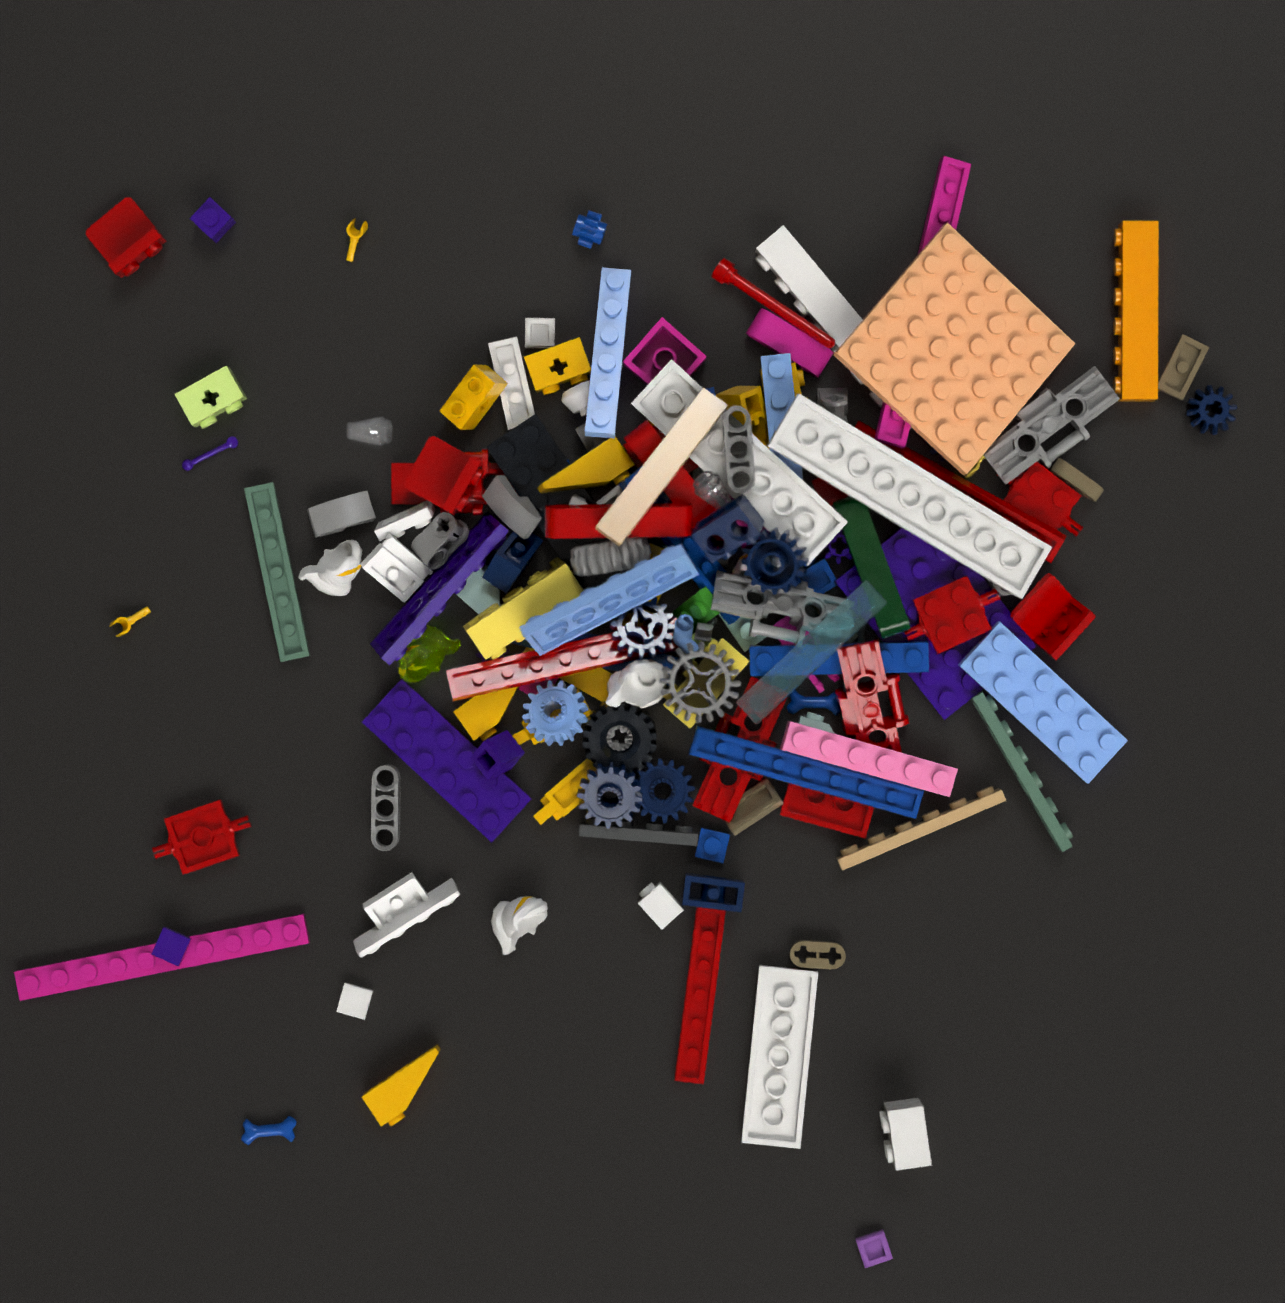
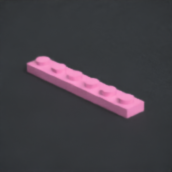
M792 721L787 722L780 747L781 750L947 797L951 795L958 770L954 767Z

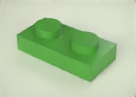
M705 586L672 613L676 618L682 614L690 615L694 621V633L697 622L706 624L720 612L710 610L713 595Z

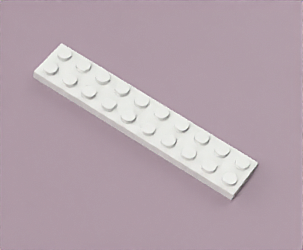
M801 394L795 396L767 444L769 448L1019 599H1023L1052 549L1048 544Z

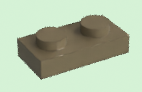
M1182 334L1158 380V390L1182 401L1209 347Z

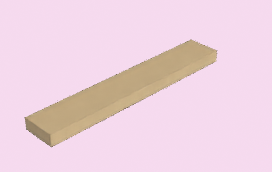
M703 388L596 525L595 529L620 547L718 421L728 405Z

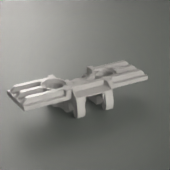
M1094 366L1057 395H1054L1048 388L1042 390L1038 398L1017 413L1015 418L1020 422L995 440L983 456L1005 485L1038 460H1040L1045 468L1049 469L1053 466V461L1081 440H1088L1090 435L1084 426L1120 398L1096 366ZM1070 399H1077L1082 404V412L1077 416H1072L1066 411V403ZM1070 422L1075 431L1045 452L1041 447V443ZM1022 435H1028L1033 441V449L1029 452L1022 451L1019 448L1018 440Z
M717 570L710 610L751 619L749 636L756 637V635L789 641L795 643V646L802 647L806 631L850 640L855 601L813 592L814 589L808 588V582L801 581L796 587L791 584V590L787 593L782 588H780L776 595H773L772 589H767L763 593L761 592V586L758 584L751 585L752 578ZM750 592L758 593L761 596L759 605L750 603L747 599V594ZM805 606H816L820 611V616L816 618L808 616L805 612ZM769 613L790 616L789 624L797 627V630L762 624L759 621L763 618L766 619Z

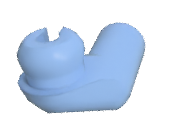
M682 614L674 623L673 641L686 654L689 653L687 649L688 643H692L694 651H699L698 644L692 640L693 618L688 614Z

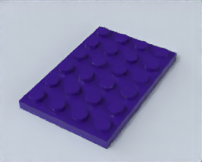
M902 527L881 543L910 627L919 624L918 613L912 600L966 575L979 596L992 590L981 575ZM855 564L834 580L847 599L855 601V609L881 642H908L906 637L916 633L914 631L904 635V632L882 639ZM994 594V595L988 597L987 599H990V598L996 596V594ZM1001 600L985 606V615L991 628L999 621L1031 651L1037 647L1032 639L1011 619L1010 611ZM987 632L940 654H936L931 641L924 634L909 641H928L929 672L907 673V675L943 720L947 719L984 689L958 664Z

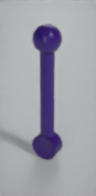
M229 437L226 443L192 460H184L182 468L189 471L193 468V465L229 447L232 449L236 448L239 445V441L236 437Z

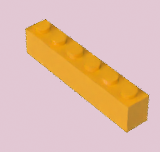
M1122 221L1119 224V228L1114 229V246H1119V258H1114L1113 265L1114 276H1118V288H1114L1113 293L1114 306H1118V317H1114L1113 322L1114 335H1118V347H1114L1113 363L1118 365V377H1114L1113 390L1120 398L1118 401L1154 402L1158 400L1159 221Z

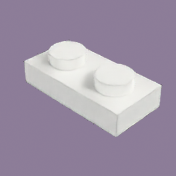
M428 500L378 522L374 532L379 541L386 539L388 533L397 539L404 535V530L415 526L416 529H419L432 521L431 518L436 508Z

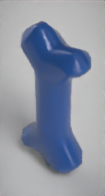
M792 689L789 693L791 702L787 705V710L791 714H796L804 708H826L835 716H838L841 712L835 691L829 696L804 697L795 689Z
M288 1116L279 1124L258 1126L249 1119H245L243 1122L245 1133L241 1136V1140L249 1145L259 1137L280 1135L289 1142H292L295 1138L293 1128L296 1126L297 1121L293 1117Z

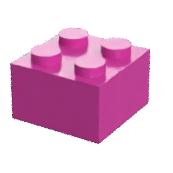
M662 317L625 358L623 365L647 386L671 359L691 377L706 361L707 356Z

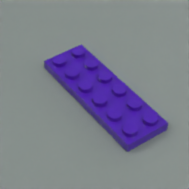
M486 512L469 531L466 541L455 550L443 566L436 569L370 643L387 664L391 665L394 660L398 661L404 656L407 651V645L414 638L418 639L425 632L426 624L433 616L437 617L444 611L447 606L446 601L465 587L466 579L473 571L477 572L483 567L486 562L485 557L493 549H498L506 540L505 535L509 531L490 513Z
M401 679L362 721L368 729L491 843L532 800L505 773L488 780L470 758L478 748L404 679Z

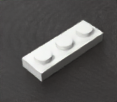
M517 337L488 343L494 371L508 383L500 394L508 430H512L535 414Z

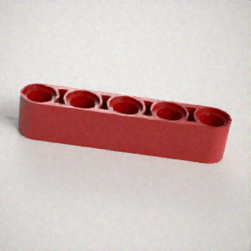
M648 420L624 437V440L643 464H645L663 440ZM683 466L664 489V492L673 503L692 504L693 529L697 522L716 511L715 507ZM712 535L715 540L724 541L722 537Z
M653 503L628 537L691 536L693 531L692 504ZM613 504L545 506V537L558 539L607 538L595 528Z

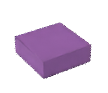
M883 1229L855 1238L865 1268L893 1259Z

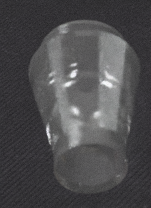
M383 416L349 422L347 426L348 439L383 446L384 443H390L392 440V422L390 419H384Z
M705 471L695 479L693 483L695 494L716 510L732 501L718 474L712 471Z

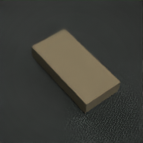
M765 778L743 793L731 822H725L736 836L783 805L784 802L771 781Z

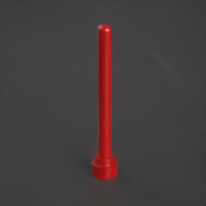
M723 258L718 263L711 277L720 284H733L826 348L830 349L835 346L836 342L833 337L737 273L738 270L734 268L735 264L726 258Z

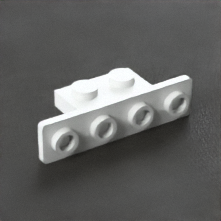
M413 872L362 903L364 910L376 926L354 939L353 943L359 957L362 958L367 954L376 952L381 945L392 938L400 937L406 929L417 922L425 921L439 908L452 904L460 895L455 881L451 878L427 893Z

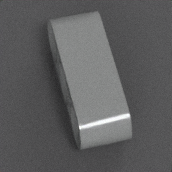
M735 405L728 408L723 417L727 482L734 492L745 494L751 491L755 485L752 422L749 412L744 407ZM737 411L742 412L746 417L745 424L740 428H733L729 424L730 415ZM744 442L747 445L748 452L743 458L732 456L731 447L734 443ZM746 472L749 475L750 483L747 487L740 489L734 486L733 477L736 473Z
M389 764L376 768L372 774L371 841L374 847L380 851L391 850L398 844L400 839L401 776L399 770ZM382 770L392 772L394 775L392 785L384 786L380 783L378 777ZM386 799L392 802L394 810L391 815L385 816L380 813L378 805L381 800ZM387 829L392 832L393 842L390 845L380 843L378 840L380 830Z

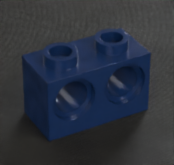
M743 493L697 522L691 537L709 560L714 563L720 558L723 560L730 558L738 550L737 548L744 543L750 545L758 540L765 521ZM736 520H742L748 526H740L736 523ZM712 535H718L722 537L724 541H717L712 537Z

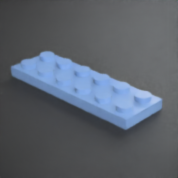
M681 544L670 546L653 559L640 561L634 565L633 569L623 574L611 576L607 579L606 583L596 588L592 587L582 591L579 597L569 602L558 603L548 613L531 617L527 620L526 624L519 628L523 637L541 656L699 575V572Z
M999 621L994 624L992 630L988 631L958 664L1087 784L1091 782L1128 741Z

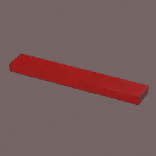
M696 907L674 1081L704 1085L726 910Z

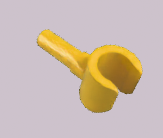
M356 218L346 228L347 234L350 236L346 260L353 262L359 238L368 229V223L365 221L360 231L357 230L354 226Z
M146 606L127 618L119 617L113 620L109 627L120 623L123 626V631L117 634L116 637H121L130 631L131 625L151 613V611Z

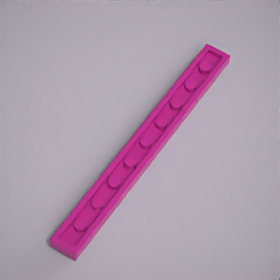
M947 156L940 158L918 254L944 224L949 223L956 230L971 168L970 163ZM883 402L874 439L884 444L904 448L910 425Z
M305 913L188 936L192 939L180 966L151 955L156 943L17 970L14 972L19 1000L22 1001L310 943Z

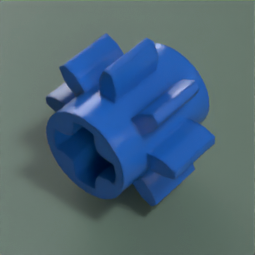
M588 210L587 216L578 215L572 233L573 236L579 237L578 245L590 249L593 243L601 245L607 228V223L601 222L602 214Z

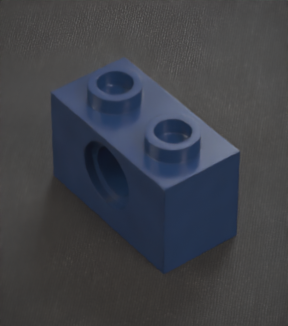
M513 531L495 554L482 578L507 594L527 568L544 540L531 533L528 539H523Z
M686 873L682 905L741 912L745 881Z

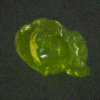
M427 626L425 632L418 639L414 638L407 645L406 653L399 660L398 672L401 679L408 683H414L424 679L432 672H439L445 655L457 652L461 640H452L442 630L433 626Z

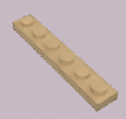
M993 786L984 788L976 792L978 797L967 802L966 798H961L950 803L951 809L939 813V810L936 809L922 815L923 821L912 825L911 821L894 827L896 832L886 837L884 832L868 838L869 844L858 848L854 844L840 850L841 856L836 858L838 864L843 871L1006 801L1003 791L999 788L994 790Z

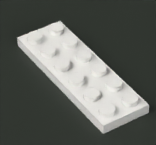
M759 965L741 1143L801 1148L818 971Z

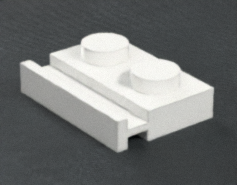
M388 533L382 544L379 543L360 565L405 603L422 585L425 577L428 574L431 575L433 571L428 569L420 558Z

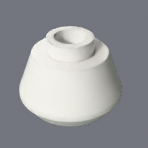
M590 380L580 383L562 394V403L574 414L580 413L581 417L587 415Z

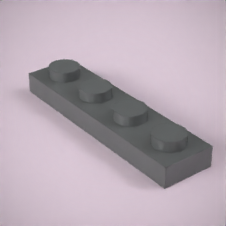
M588 818L586 823H580L579 836L690 846H697L698 832H692L693 827L675 825L674 831L663 830V824L645 823V828L633 827L634 822L622 821V827H618L616 824V826L611 825L610 829H608L604 825V821H601L596 826L594 825L595 818Z

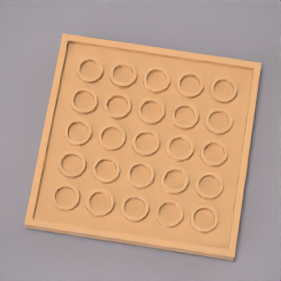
M946 223L833 355L884 403L902 417L912 429L962 475H966L1076 343L949 223Z

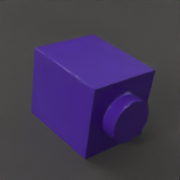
M210 197L190 217V220L215 243L236 223Z
M506 730L485 740L470 758L484 776L490 780L511 770L525 752L509 731Z

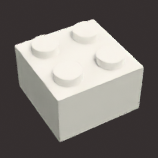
M919 1098L884 1102L885 1111H879L883 1132L884 1134L888 1133L889 1140H884V1150L888 1163H893L896 1170L931 1166L924 1108Z

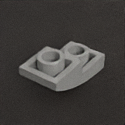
M505 475L495 476L482 496L494 513L523 539L529 538L542 519L528 497H519Z
M368 491L340 497L307 509L315 538L342 532L347 527L372 522L376 518Z

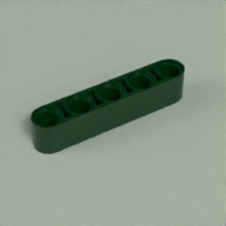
M850 496L834 501L835 510L848 521L842 530L882 639L911 629L867 506Z

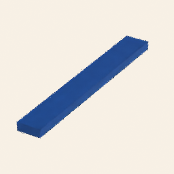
M697 725L688 752L692 756L914 819L917 818L924 790Z

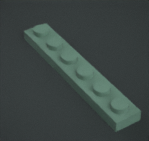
M271 482L244 488L280 662L311 656L275 483Z
M979 692L971 698V701L1056 847L1061 852L1073 847L1069 841L1073 838L1072 833L1065 822L1059 824L1054 815L1058 812L1054 802L1050 797L1045 799L1039 789L1043 787L1040 778L1035 771L1029 772L1024 764L1028 761L1027 756L1020 745L1015 747L1009 737L1013 736L1009 725L1005 720L1000 722L996 716L995 711L998 710L995 701L990 694L985 696L983 692Z

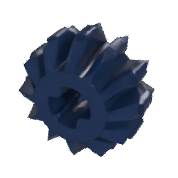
M1207 385L1205 393L1200 389L1194 391L1197 399H1188L1187 403L1195 407V409L1187 410L1186 416L1195 415L1196 419L1192 420L1190 425L1194 427L1201 423L1199 433L1204 434L1209 427L1211 435H1217L1218 427L1222 431H1227L1229 427L1226 421L1234 422L1236 420V417L1229 414V411L1236 410L1237 405H1228L1227 402L1233 398L1231 393L1222 397L1224 387H1218L1214 394L1212 385ZM1214 404L1216 405L1214 410L1218 409V413L1209 417L1206 414L1209 410L1205 411V407Z

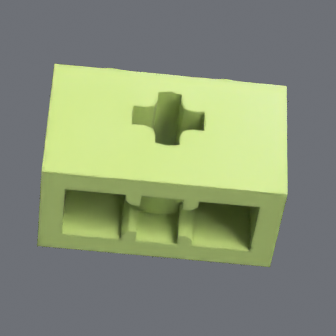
M228 366L222 367L174 394L191 425L194 427L201 426L202 429L214 424L217 421L216 416L225 411L227 414H231L243 407L241 402L247 399L231 368ZM209 393L219 395L215 399L217 403L215 406L210 403L206 404V401L210 399Z

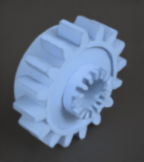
M549 680L545 689L537 685L539 693L536 695L528 694L531 704H523V708L528 712L522 716L524 722L529 723L526 729L530 734L535 733L534 737L538 742L544 738L548 746H551L553 742H558L560 746H563L564 741L568 739L574 741V735L577 732H583L581 728L582 723L588 722V718L583 713L589 709L586 703H582L585 699L582 693H576L577 689L573 684L566 689V684L563 680H560L557 686H554L552 681ZM562 709L561 713L558 714L559 716H555V718L550 717L554 710Z

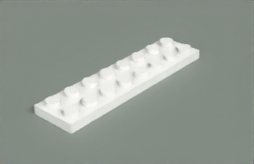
M671 359L631 404L663 434L667 435L703 388ZM725 410L689 458L735 499L742 494L734 492L727 482L723 425ZM732 414L730 415L729 424L733 428L743 426ZM752 434L755 485L751 491L744 495L764 519L763 526L771 532L774 527H778L779 535H782L786 530H790L789 538L791 540L797 536L800 538L797 546H806L807 550L801 555L802 557L809 558V562L806 564L808 566L848 521ZM736 442L731 447V454L735 458H743L748 452V447L744 442ZM738 472L733 477V484L737 488H745L750 483V477L746 472Z

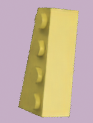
M559 557L549 562L552 568L548 571H537L530 576L527 582L528 586L524 589L520 586L508 592L502 598L504 603L501 606L498 603L492 604L463 626L485 660L489 657L496 659L507 651L506 646L516 640L519 643L525 640L519 627L526 624L528 619L536 615H544L553 610V607L558 603L569 602L579 597L580 593L584 591L567 564Z

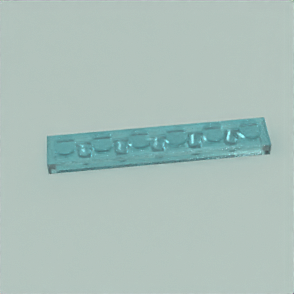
M865 580L736 703L755 724H759L888 602L869 581Z

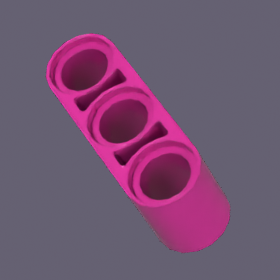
M760 308L746 331V335L774 353H790L791 363L795 362L797 367L802 368V370L816 378H819L834 354L831 349L826 348L804 332L763 308Z

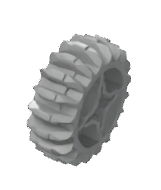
M627 537L620 547L611 540L575 546L570 550L571 567H573L574 574L577 576H590L633 569L634 565L638 562L651 560V548L648 545L647 537Z
M699 642V651H694L692 643H688L687 649L689 653L684 655L683 651L677 648L676 652L680 658L677 661L672 656L667 658L670 663L674 664L672 669L665 666L662 667L661 671L669 673V679L660 678L659 683L669 684V689H663L661 695L671 694L672 698L667 700L665 704L667 707L671 706L674 702L678 704V707L673 712L675 715H678L682 709L687 711L684 715L685 721H689L691 713H695L696 723H701V714H706L707 720L712 722V711L716 710L717 714L722 717L724 713L719 708L721 705L724 704L729 709L733 707L727 701L728 696L738 698L739 694L732 692L731 686L739 687L741 682L732 681L731 676L738 675L740 672L738 669L729 671L728 666L732 665L735 661L731 658L724 663L722 658L727 653L724 649L716 656L713 654L716 649L715 644H711L709 652L704 651V642ZM706 657L715 661L718 665L707 672H701L696 669L690 659ZM683 664L690 676V680L683 689L676 693L674 685L675 675ZM690 669H693L696 674H701V677L703 674L708 676L714 673L705 683L709 696L706 695L704 690L699 691V688L698 690L693 688L686 692L695 682L694 675ZM724 673L725 688L723 694L717 700L710 689V685L714 678ZM700 693L705 697L710 706L703 708L692 707L682 700L690 694Z

